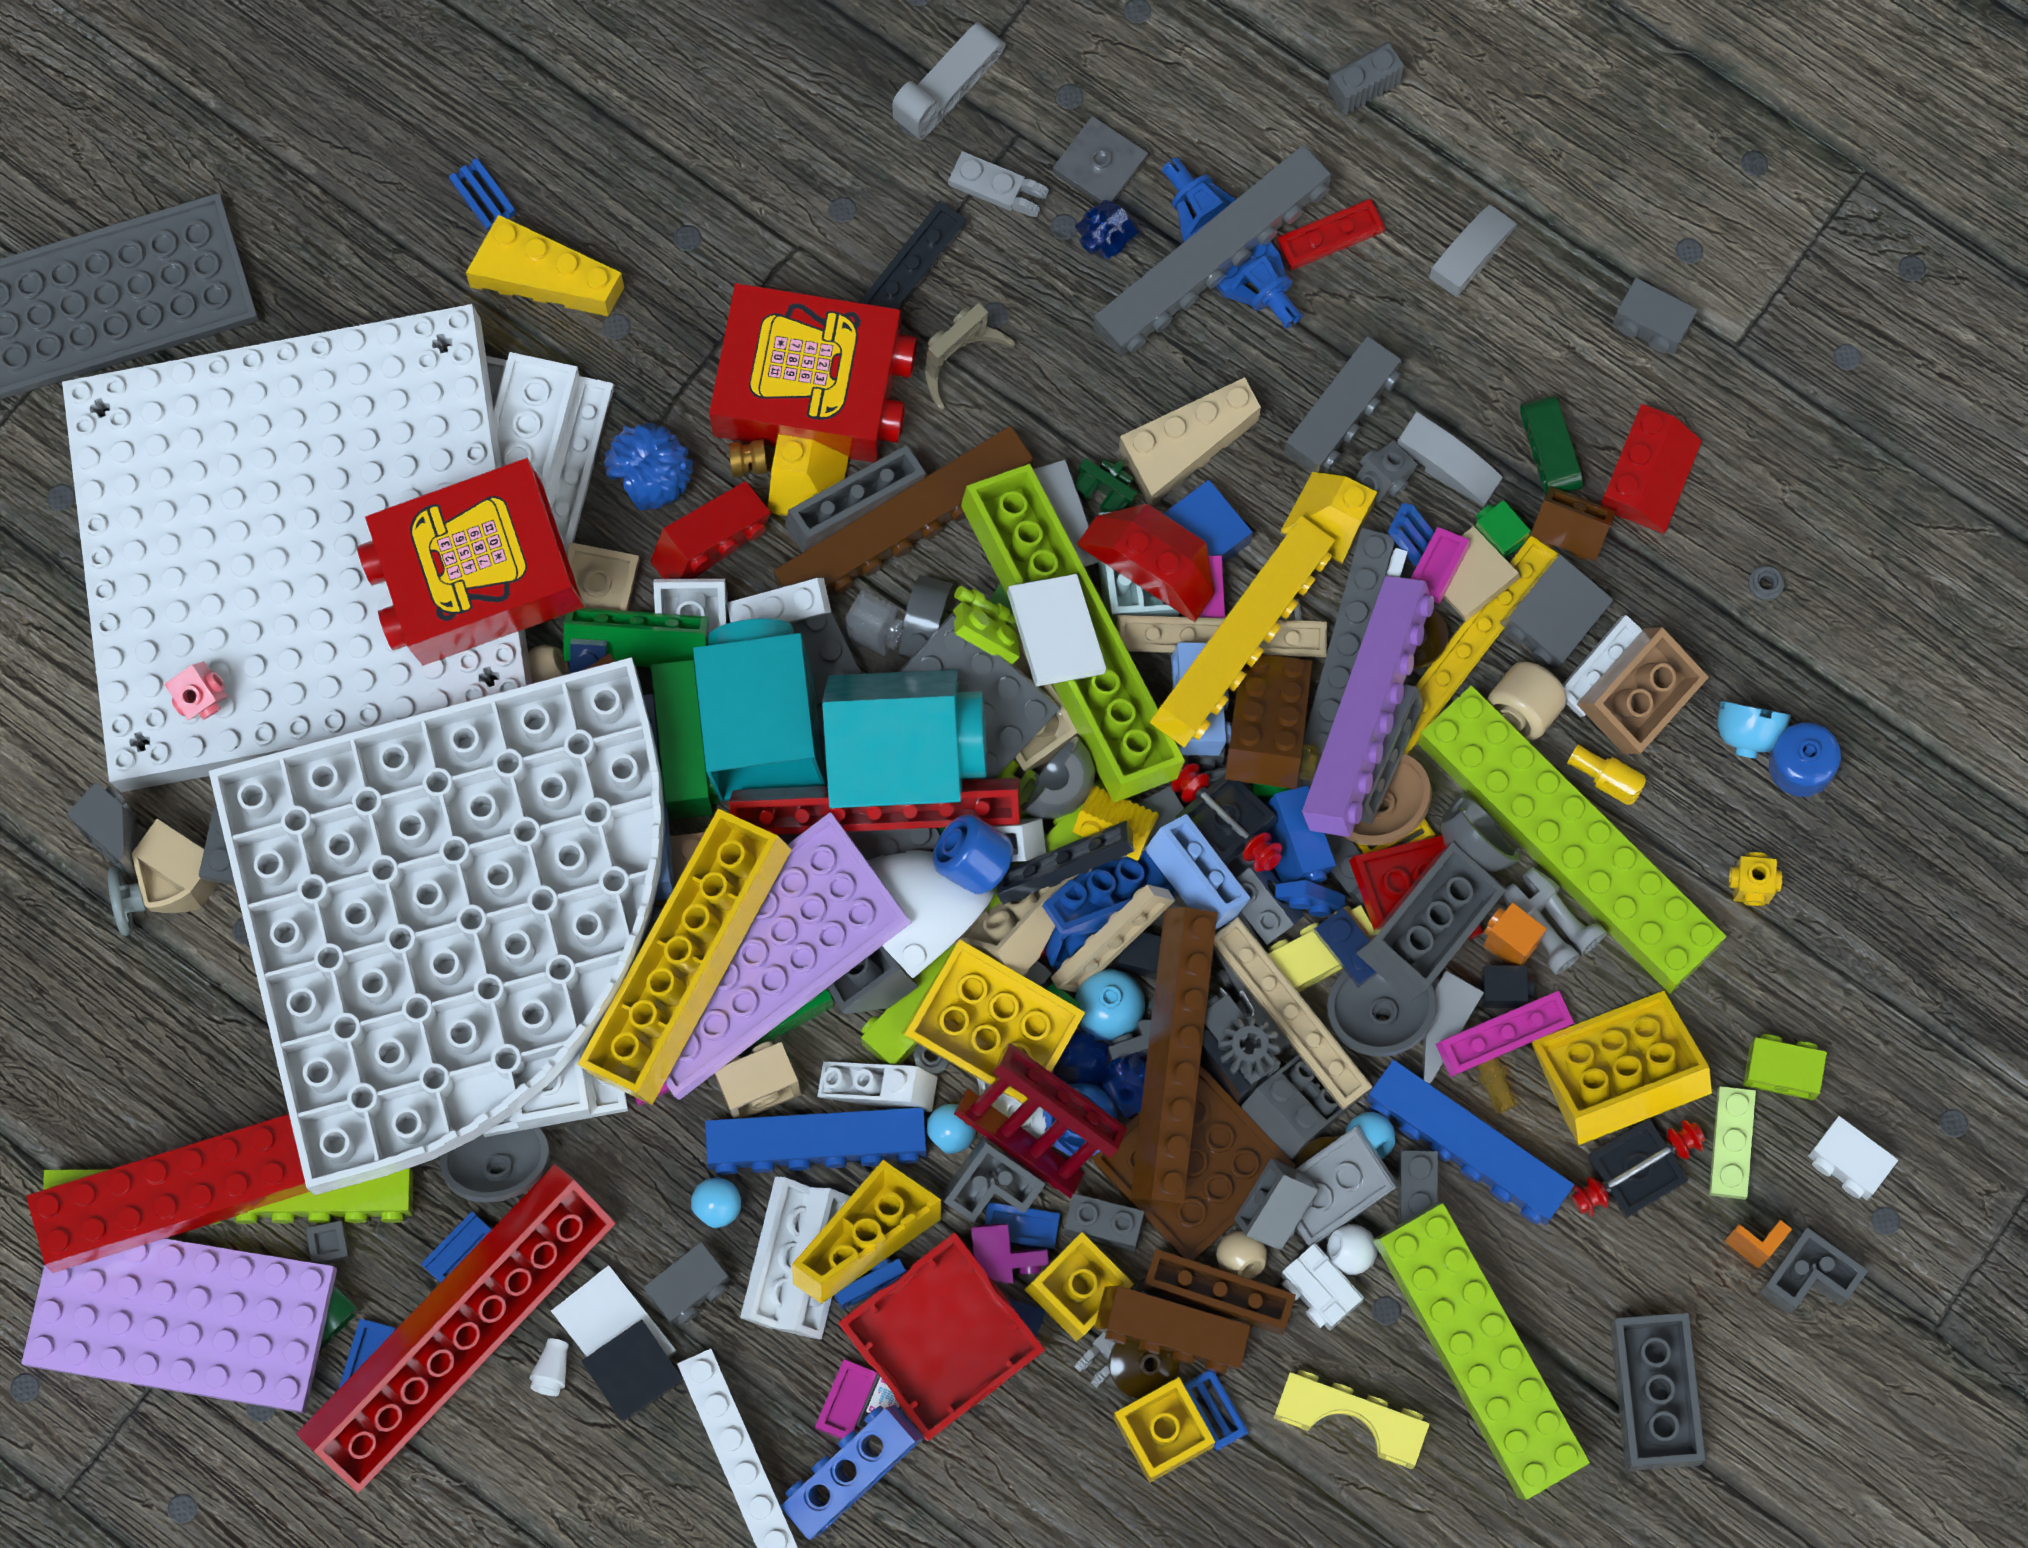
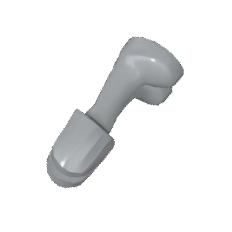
M1531 867L1523 874V879L1535 895L1528 899L1512 883L1505 888L1506 891L1503 894V898L1507 907L1513 902L1547 928L1541 942L1550 955L1548 961L1549 968L1555 975H1558L1571 967L1579 959L1580 955L1584 956L1589 953L1607 935V931L1599 924L1585 926L1578 921L1557 895L1560 887L1548 876ZM1546 909L1571 940L1575 948L1562 940L1540 913L1541 911Z

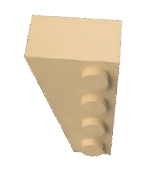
M1245 377L1120 436L1119 451L1123 458L1128 461V468L1147 504L1154 507L1163 496L1176 489L1190 474L1203 467L1222 448L1225 449L1259 421L1261 406Z

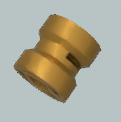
M763 439L753 440L749 445H742L740 442L729 443L732 477H742L746 472H754L756 475L767 474Z

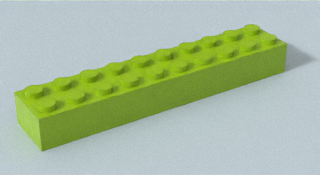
M1027 464L966 486L961 507L1007 597L1009 586L1074 574L1078 576L1106 670L1101 675L1053 683V686L1080 739L1089 749L1094 766L1113 803L1176 780L1185 760L1175 741L1150 723L1158 708L1031 465Z
M1472 685L1420 733L1417 744L1472 799L1485 808L1498 821L1500 826L1669 994L1678 988L1721 946L1727 936Z

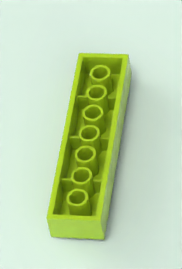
M1435 1203L1374 1238V1244L1516 1496L1520 1499L1528 1500L1590 1463L1444 1203Z

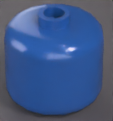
M1801 722L1788 727L1778 737L1769 755V772L1774 783L1783 792L1795 797H1810L1822 792L1833 780L1841 763L1840 746L1836 737L1826 727L1816 723Z
M971 814L963 815L953 820L943 830L934 849L933 864L935 870L940 875L963 889L977 895L984 894L995 888L1004 878L1013 858V846L1008 836Z

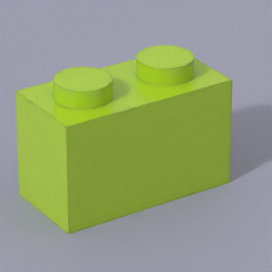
M1764 1034L1760 1038L1755 1037L1749 1047L1743 1086L1815 1100L1820 1094L1827 1052L1818 1050L1816 1044L1809 1042H1797L1796 1045L1782 1043V1038L1774 1035Z

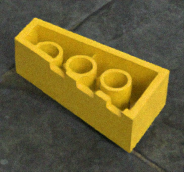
M500 215L497 216L466 271L470 288L495 290L499 294L512 297L513 294L533 298V301L545 304L547 302L562 304L565 308L603 316L610 315L624 289L621 272Z
M882 1160L792 1263L793 1284L823 1304L940 1221L941 1199Z

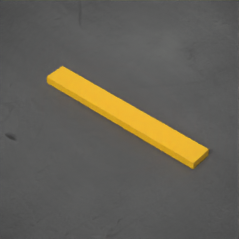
M1530 536L1510 562L1519 572L1520 578L1462 624L1448 642L1440 658L1432 663L1415 685V687H1418L1425 706L1404 751L1405 754L1408 755L1419 740L1420 733L1437 718L1503 632L1505 627L1500 624L1501 620L1546 564L1559 555L1549 546L1542 544L1537 538Z

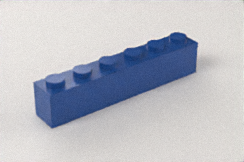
M1395 1060L1390 1063L1368 1095L1366 1102L1371 1104L1369 1109L1372 1112L1379 1113L1386 1118L1390 1117L1401 1125L1399 1130L1408 1138L1414 1141H1418L1420 1138L1431 1146L1430 1151H1438V1158L1447 1162L1450 1159L1461 1167L1460 1173L1467 1179L1478 1183L1480 1180L1491 1188L1489 1192L1496 1199L1505 1204L1511 1201L1521 1208L1520 1214L1535 1225L1541 1222L1546 1226L1574 1186L1566 1178Z
M923 1108L705 1121L707 1165L709 1170H716L718 1175L738 1173L737 1168H752V1172L767 1173L774 1171V1166L787 1165L789 1170L801 1171L810 1169V1164L825 1163V1168H843L847 1166L846 1162L861 1161L862 1166H878L882 1160L897 1159L899 1164H914L919 1162L920 1157H926Z

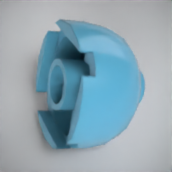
M1720 701L1717 727L1724 742L1736 747L1735 755L1756 759L1757 752H1770L1773 750L1778 737L1789 727L1791 715Z
M1103 969L1088 977L1079 986L1074 999L1081 1004L1079 1009L1085 1012L1079 1023L1080 1028L1091 1038L1100 1041H1113L1118 1037L1133 1034L1137 1030V1022L1142 1021L1146 1008L1144 993L1138 982L1126 972L1116 969Z

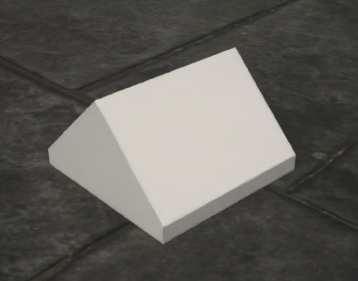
M654 579L655 613L709 617V633L715 628L727 624L728 609L726 603L728 602V593L725 579Z

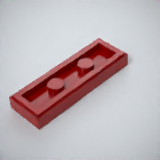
M1370 198L1278 236L1276 242L1290 271L1384 233L1385 226Z

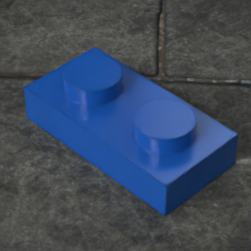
M1302 880L1276 884L1275 898L1289 903L1290 908L1306 909L1311 916H1330L1331 911L1340 910L1345 907L1344 894L1313 882Z
M886 1258L871 1269L872 1273L861 1279H856L835 1294L841 1310L886 1288L906 1273L900 1259L891 1262L890 1258Z

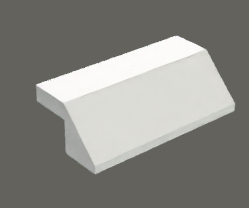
M775 1177L740 1316L741 1319L766 1328L822 1340L832 1297L821 1304L793 1284L792 1263L851 1196L831 1188L809 1187L786 1177Z

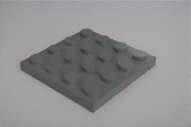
M952 613L899 672L958 669L959 692L983 691L987 777L964 778L963 780L995 779L1060 710V705L1039 686L1036 687L1035 683L1014 664H1010L999 655H991L957 636L954 632L956 616Z

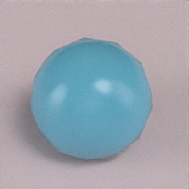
M944 1104L936 1108L927 1120V1135L946 1154L962 1152L970 1147L976 1137V1130L954 1115L958 1104Z
M1363 1112L1352 1118L1346 1128V1133L1355 1126H1360L1380 1158L1384 1159L1395 1145V1131L1389 1119L1376 1112Z
M720 1177L705 1179L696 1186L691 1196V1209L708 1226L712 1228L725 1227L737 1218L741 1210V1196L739 1190L729 1180Z

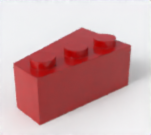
M744 481L664 527L650 562L663 579H696L748 540L753 541L760 537L766 531L765 525L771 512L750 485Z

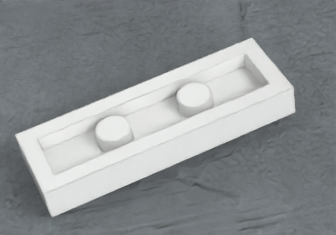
M815 578L726 603L730 622L765 618L794 623L831 613L824 578Z
M1627 615L1620 617L1563 683L1567 697L1566 704L1580 717L1586 714L1577 705L1578 701L1642 632V629Z

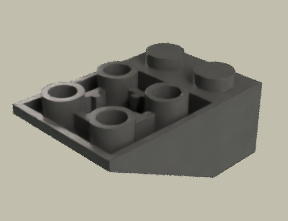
M1297 1055L1257 1087L1241 1108L1279 1149L1292 1160L1311 1141L1319 1138L1362 1097L1342 1110L1303 1059Z

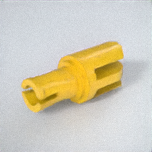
M1580 744L1576 746L1567 762L1568 765H1572L1594 778L1593 782L1596 783L1595 787L1602 790L1626 805L1634 804L1645 786L1646 778L1640 772L1613 756L1611 759L1607 758L1604 760Z

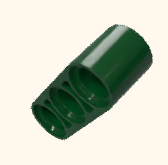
M1551 395L1521 403L1520 414L1545 495L1550 486L1567 493L1582 489L1583 482L1580 468L1557 397Z

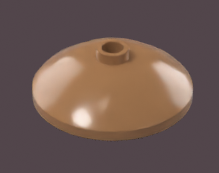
M1403 753L1373 823L1360 821L1354 825L1351 837H1343L1358 844L1383 845L1395 842L1416 829L1428 813L1432 800L1431 783L1422 765L1411 756ZM1383 808H1388L1386 811L1379 812Z

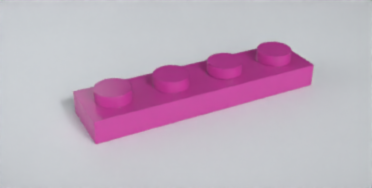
M1556 991L1444 1039L1435 1045L1450 1077H1453L1574 1024V1021L1560 991Z

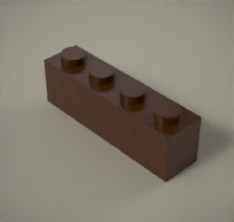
M1155 1249L1143 1289L1144 1291L1282 1336L1296 1294Z
M1106 1286L1094 1330L1106 1333L1105 1339L1108 1341L1126 1344L1127 1340L1139 1343V1350L1153 1354H1160V1351L1164 1350L1173 1353L1171 1359L1186 1364H1193L1194 1360L1206 1363L1204 1369L1226 1374L1227 1369L1241 1368L1251 1326L1121 1286Z

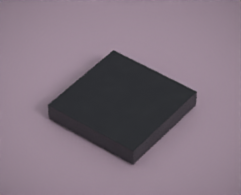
M1206 1029L1203 1032L1200 1060L1217 1083L1241 1106L1248 1099L1251 1084L1244 1078L1240 1070L1235 1074L1230 1073V1068L1234 1062H1221V1056L1226 1051L1218 1048L1219 1042L1211 1031Z
M642 1319L581 1360L622 1423L684 1381Z

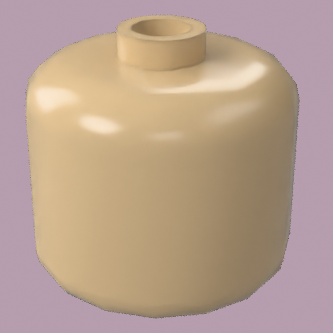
M1517 662L1490 692L1487 701L1528 741L1537 740L1546 732L1564 709L1567 697L1563 685L1549 670L1532 662Z

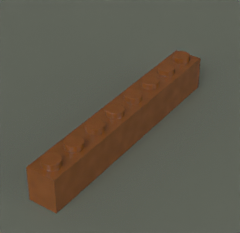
M1010 425L775 569V582L779 588L815 578H824L828 596L834 592L841 594L851 588L854 580L863 574L870 576L879 571L884 566L883 562L894 555L896 558L907 554L913 548L915 542L922 538L928 540L939 534L943 529L942 526L953 519L956 522L964 519L966 515L961 504L966 486L1030 464L1033 469V457Z
M1188 907L1167 908L1164 911L1131 1198L1163 1203H1184L1217 912Z

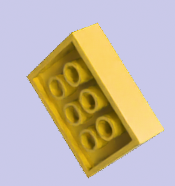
M959 939L919 1002L902 1035L986 1084L991 1085L998 1077L992 1072L1002 1051L1010 1043L1052 1072L1085 1012ZM1009 1086L1003 1092L1021 1104L1027 1099V1097L1012 1086Z
M1665 991L1532 1042L1533 1049L1562 1116L1578 1145L1712 1094L1709 1066Z

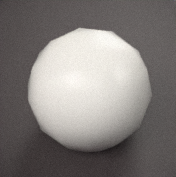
M1347 1224L1340 1227L1329 1238L1327 1257L1344 1274L1358 1275L1373 1266L1378 1255L1377 1247L1373 1242L1374 1236L1369 1230L1357 1224Z

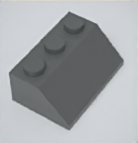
M95 782L66 815L88 843L115 866L119 867L130 879L138 883L132 858V852L142 840V831L135 823L138 817L131 811L132 808L125 802L124 797L109 785L104 790Z
M881 946L827 988L841 1012L852 1014L890 1008L916 989L918 985L914 978Z

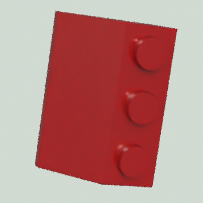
M1641 404L1600 506L1616 511L1615 515L1665 534L1702 440L1676 417Z

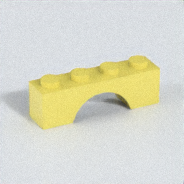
M1298 1370L1297 1374L1289 1373L1274 1419L1309 1431L1316 1422L1324 1417L1334 1414L1353 1416L1362 1421L1372 1432L1376 1441L1377 1457L1409 1469L1414 1468L1430 1424L1422 1421L1424 1417L1422 1414L1405 1408L1402 1409L1401 1413L1387 1408L1389 1404L1387 1401L1374 1396H1368L1367 1400L1353 1395V1389L1342 1384L1333 1383L1332 1387L1318 1383V1376L1303 1370Z

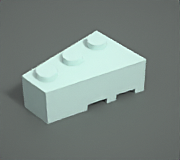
M1102 561L1098 562L1103 605L1114 626H1116L1117 615L1178 617V611Z

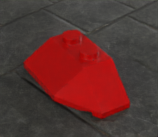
M1149 504L1096 516L1077 543V546L1193 622H1196L1215 594L1206 542Z

